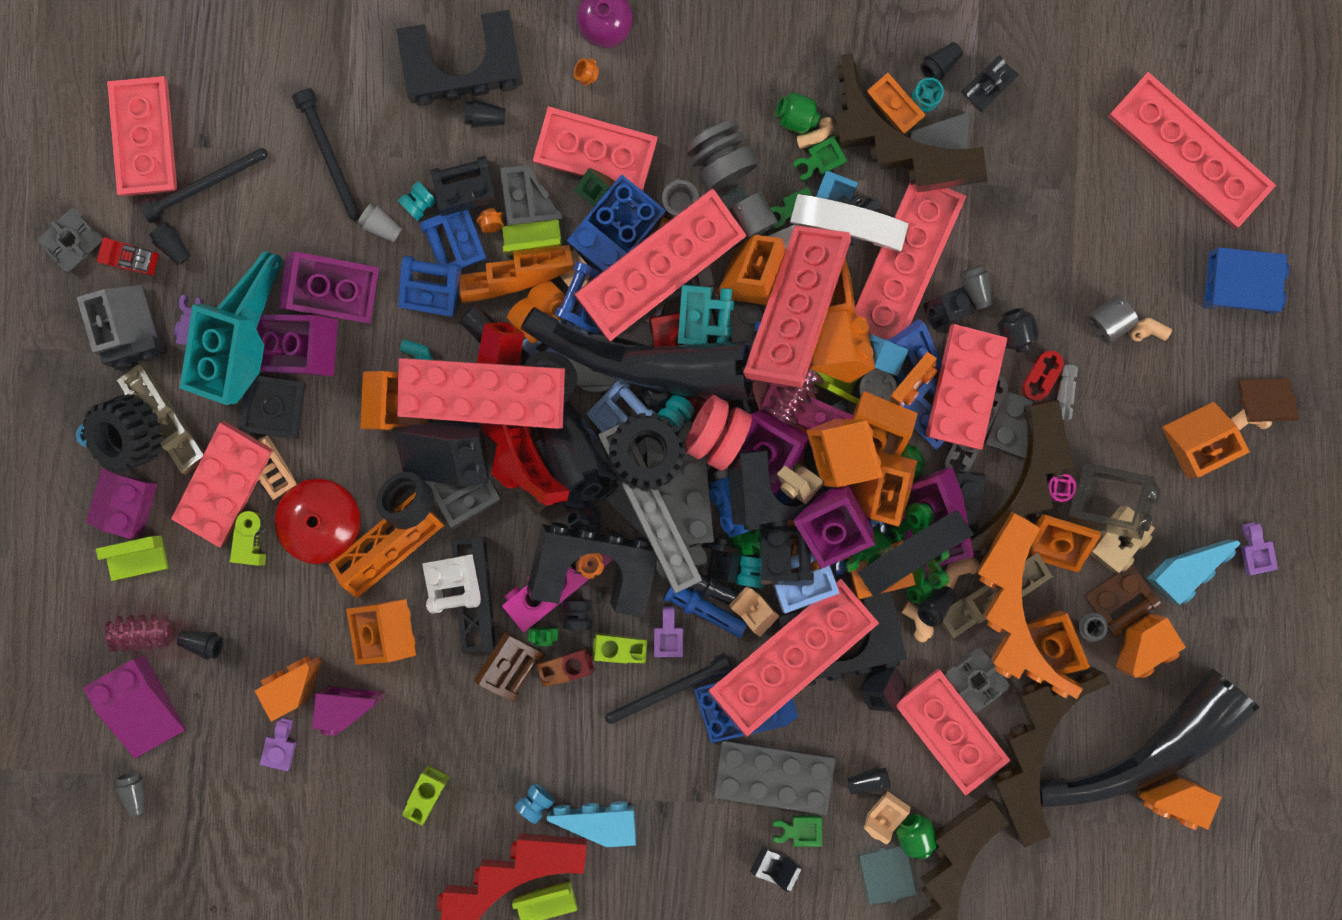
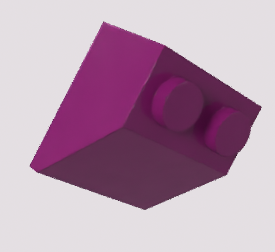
M762 409L751 414L750 429L739 452L749 450L767 451L770 487L772 492L777 493L782 485L777 473L784 466L794 471L800 463L810 441L807 434Z
M101 468L86 523L101 531L128 539L142 538L158 483L117 473L116 471L110 472L106 468Z
M848 485L834 487L820 494L794 519V524L821 569L875 545L873 527Z
M334 686L324 688L316 693L312 729L321 730L320 734L338 735V732H342L385 698V692Z

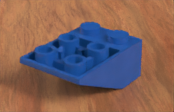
M621 174L568 238L567 243L602 273L645 240L666 210Z
M720 680L694 688L711 743L744 736L708 692ZM793 698L751 734L785 727L798 718Z

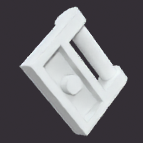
M472 554L422 564L429 596L426 607L430 613H440L443 609L466 606L467 608L479 606L481 596ZM464 586V594L443 598L442 589Z

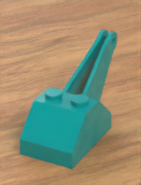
M264 251L217 308L207 304L192 305L180 389L225 405L238 403L260 373L264 343L256 328L273 283L282 266L280 255Z

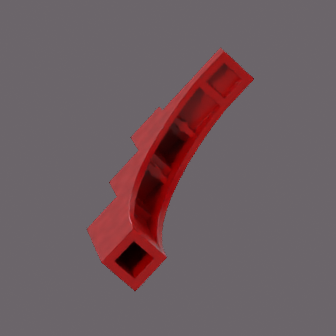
M509 322L484 323L477 363L520 365L525 333ZM483 423L481 431L488 435L493 442L497 443L491 475L499 480L504 487L517 488L520 486L523 490L534 496L539 503L544 505H553L556 502L568 500L570 490L554 479L546 469L533 444L527 426Z
M519 833L517 842L512 841L510 859H515V861L483 859L480 868L476 867L474 872V885H478V887L447 885L443 894L439 893L437 911L441 912V920H479L496 900L523 883L547 875L562 873L584 874L587 838Z

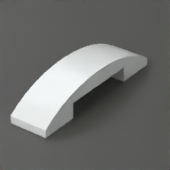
M800 194L797 195L790 223L804 227L850 232V236L853 238L872 242L873 245L898 252L902 250L909 224L861 207Z

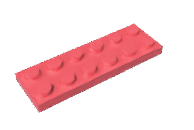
M1149 72L1140 79L1107 116L1234 230L1241 226L1276 186Z
M909 183L894 217L909 223L902 250L898 252L883 247L880 248L855 305L857 315L866 318L870 334L882 339H891L911 324L966 199V195L950 188L918 193L916 184L911 185Z
M710 189L574 293V296L607 340L611 341L747 235L715 190Z
M794 226L743 372L745 378L799 388L803 387L851 242L850 232Z
M399 358L397 416L556 429L563 428L565 368Z
M842 579L836 582L840 594L810 604L708 691L745 737L750 735L879 624Z

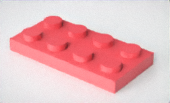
M160 76L107 81L117 195L123 197L177 191L168 79Z
M548 106L533 163L581 177L584 176L589 168L595 169L615 181L622 174L644 191L658 137Z
M956 324L950 325L925 437L977 450L983 449L1007 343L1006 337Z
M226 421L220 422L171 519L217 547H223L235 526L237 517L242 513L273 449Z
M940 669L935 670L901 697L896 708L965 796L1011 761Z

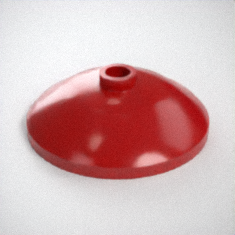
M310 479L298 483L283 495L275 513V530L283 548L294 558L311 564L329 563L338 558L356 542L361 527L360 510L354 497L340 484L326 479ZM312 516L318 520L315 527L309 524V519Z

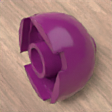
M581 0L577 9V26L581 36L589 44L603 46V48H612L620 45L629 36L633 22V13L627 0Z

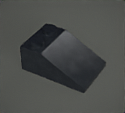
M449 420L393 428L403 472H413L425 481L458 487L489 483V460L483 432L481 431V423Z

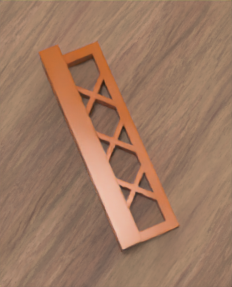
M416 492L394 510V513L407 508L414 500ZM430 511L425 520L417 526L409 529H398L395 527V530L389 535H386V532L391 524L383 519L351 545L342 555L333 560L329 566L340 586L355 598H358L444 526L441 519ZM374 542L373 548L368 553H364L365 547ZM349 560H352L350 568L342 573L340 568Z

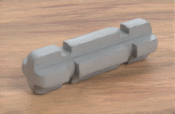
M1065 364L1060 373L1062 380L1059 381L1057 396L1062 418L1065 421L1072 419L1073 409L1071 405H1074L1076 389L1074 378H1077L1078 372L1077 366Z

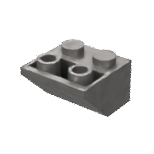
M144 285L103 289L76 297L92 353L99 354L150 337L159 339Z

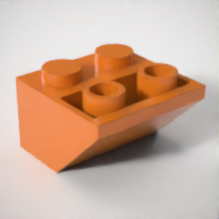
M754 235L736 247L718 290L719 296L721 288L732 289V300L767 305L786 252L782 238Z
M1211 402L1161 427L1186 478H1199L1250 453L1236 424L1215 402Z
M833 419L806 430L823 486L841 487L883 477L881 460L876 453L873 431L867 419Z
M876 450L881 460L883 477L852 484L851 491L865 515L870 519L899 526L906 514L917 461Z
M1148 613L1125 627L1116 667L1121 673L1142 679L1151 675L1155 671L1154 667L1160 663H1169L1180 656L1178 652L1186 647L1167 617Z
M307 656L287 666L288 673L283 669L261 680L263 686L255 690V693L271 722L311 700L322 664L320 656L313 660Z
M1177 775L1139 789L1136 794L1145 801L1143 805L1152 809V812L1168 819L1171 817L1193 830H1196L1198 826L1209 829L1222 798L1205 787Z

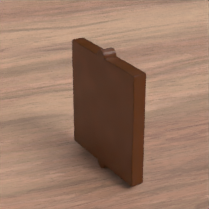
M1289 378L1239 379L1240 404L1244 406L1247 422L1298 421L1300 417L1295 402L1297 397L1293 395Z

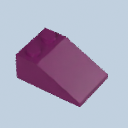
M295 251L287 252L279 309L370 324L379 267Z
M262 314L256 328L264 343L260 372L334 377L338 320L316 315Z
M952 467L913 480L908 506L913 503L927 504L934 514L932 524L958 510L968 525L963 493ZM913 529L906 532L908 539L913 536ZM971 538L949 550V558L940 563L939 566L974 556ZM926 564L924 565V570H928Z
M146 656L135 658L83 687L96 713L134 758L141 756L186 730Z

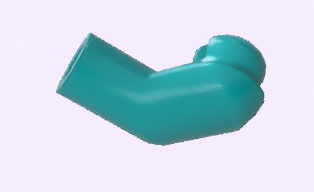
M403 339L400 352L414 356L415 359L434 360L428 346Z

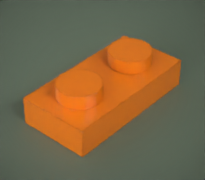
M889 73L885 74L865 93L891 124L903 135L925 117V113Z
M927 352L893 392L891 402L902 407L905 404L911 405L919 394L917 391L919 386L923 382L928 384L937 372L935 369L937 358Z

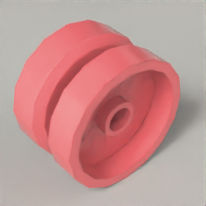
M713 395L702 406L690 427L684 444L685 453L697 459L706 455L708 465L720 471L725 470L734 460L746 439L752 421L751 414L737 407L729 411L728 402Z

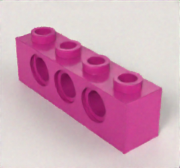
M601 554L603 557L602 563L605 567L613 559L605 554ZM589 561L587 565L592 567L593 563ZM572 565L567 571L559 604L589 580L584 578L582 573L578 572ZM517 586L504 596L507 602L502 607L519 628L525 632L558 604L542 601L539 605H532L527 599V586L522 590Z

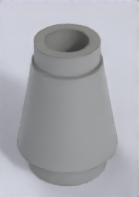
M369 204L358 220V223L363 226V230L389 240L392 243L395 242L402 231V228L378 205L374 207L372 204Z

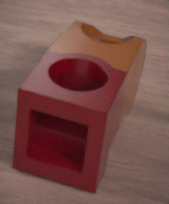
M588 646L536 664L543 687L586 677L595 671Z

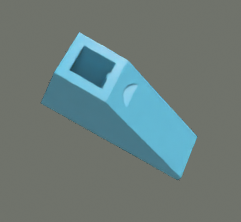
M1224 540L1167 558L1147 580L1170 603L1185 604L1195 596L1196 592L1194 590L1201 583H1207L1215 576V569L1221 563H1226L1236 554L1235 549L1241 543L1238 540Z
M626 801L612 802L611 806L599 807L598 803H587L578 809H571L570 805H558L548 812L547 821L605 847L636 846L634 805H628Z

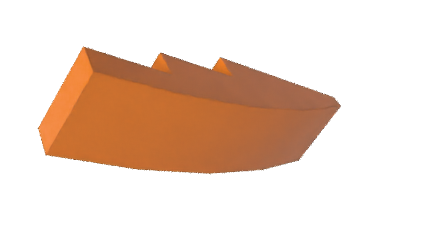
M570 245L513 252L514 260L486 263V272L461 274L459 286L462 303L518 292L573 270Z

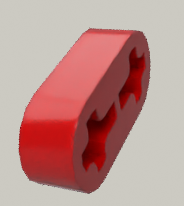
M1046 351L1036 358L1021 386V392L1025 398L1034 402L1047 397L1064 366L1063 358L1058 352ZM1052 357L1054 359L1053 364L1056 366L1055 369L1051 368L1046 374H1043L1046 367L1043 360ZM1041 378L1042 381L1039 389L1042 392L1032 395V389L1029 387V384H1035Z

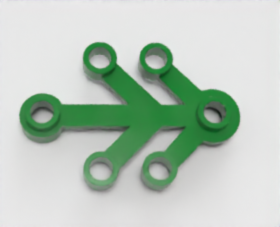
M913 503L908 506L906 510L907 519L902 521L899 526L892 525L886 529L887 540L891 544L903 540L904 533L913 529L914 536L930 526L934 520L931 508L925 503ZM949 550L926 564L931 572L929 582L924 579V566L912 573L915 585L909 586L906 591V595L912 603L920 604L932 596L933 589L931 585L935 589H940L949 583L947 573L939 566L940 563L949 558Z

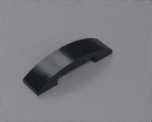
M956 510L899 544L863 568L858 574L874 598L974 534L960 512Z

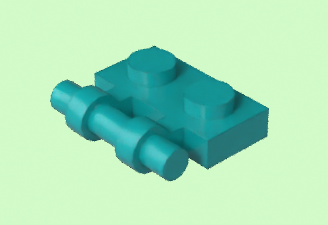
M682 285L678 334L679 344L709 343V335H717V343L728 342L729 336H732L730 313L731 310H734L732 289L721 288L720 299H712L713 287ZM711 309H719L718 325H710Z

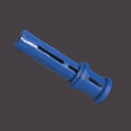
M669 585L662 599L664 602L670 601L683 608V612L686 614L695 613L733 634L738 639L747 627L745 621L701 598L697 590L692 591L686 588L675 594L671 585Z

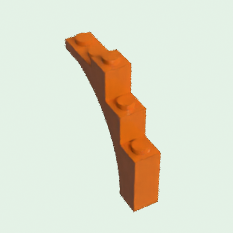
M1012 511L976 570L981 575L979 579L981 582L993 589L997 585L1000 586L984 613L985 618L989 620L987 625L1001 634L1004 630L1007 631L991 657L993 664L996 665L994 669L1007 678L1013 675L1018 679L1026 669L1028 670L1026 675L1036 682L1042 683L1045 680L1053 685L1051 689L1060 696L1067 698L1068 695H1071L1077 699L1083 690L1080 684L1053 669L1037 649L1026 624L1022 605V576L1030 547L1041 528Z

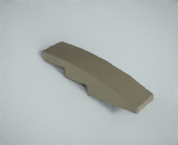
M139 363L117 381L126 395L132 394L134 397H140L143 399L144 404L148 403L151 406V411L156 413L158 416L157 421L162 427L160 431L163 435V442L160 443L162 448L168 451L179 471L184 475H188L198 467L205 451L165 393L145 367Z
M1034 553L1026 558L1022 576V597L1053 577L1038 553ZM983 583L951 604L943 623H941L950 639H954L976 623L986 620L984 613L1000 586L997 585L993 589Z

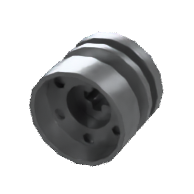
M737 120L725 121L707 128L684 147L687 156H694L691 159L692 166L707 165L698 174V178L706 192L710 189L718 191L745 177L759 166V161L750 146L736 148L745 139L743 132L736 133L740 128Z

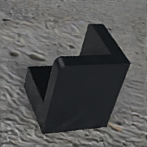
M874 666L872 671L867 673L858 692L869 710L894 712L906 688V683L896 667L883 668V666Z

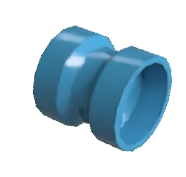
M533 783L528 789V795L525 798H520L515 804V808L528 821L537 824L542 818V812L545 809H549L555 800L543 787Z

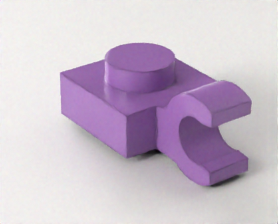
M182 295L179 299V307L184 312V315H181L180 321L175 325L174 336L177 338V344L186 346L192 308L188 307L189 297ZM196 298L195 304H204V301Z
M1255 522L1243 524V533L1249 544L1240 546L1246 574L1255 575L1277 570L1278 566L1273 541L1263 540L1261 524H1255Z
M663 606V627H654V657H683V627H674V606Z
M282 717L281 721H277L275 736L268 735L266 737L260 765L283 771L290 770L297 741L289 740L293 720Z

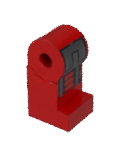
M103 237L97 262L113 268L154 276L160 254Z

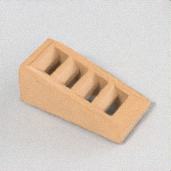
M264 435L258 441L273 449L270 456L273 462L265 466L259 481L274 500L298 483L269 436ZM277 467L279 472L268 478L266 473ZM284 476L286 481L274 488L272 483Z

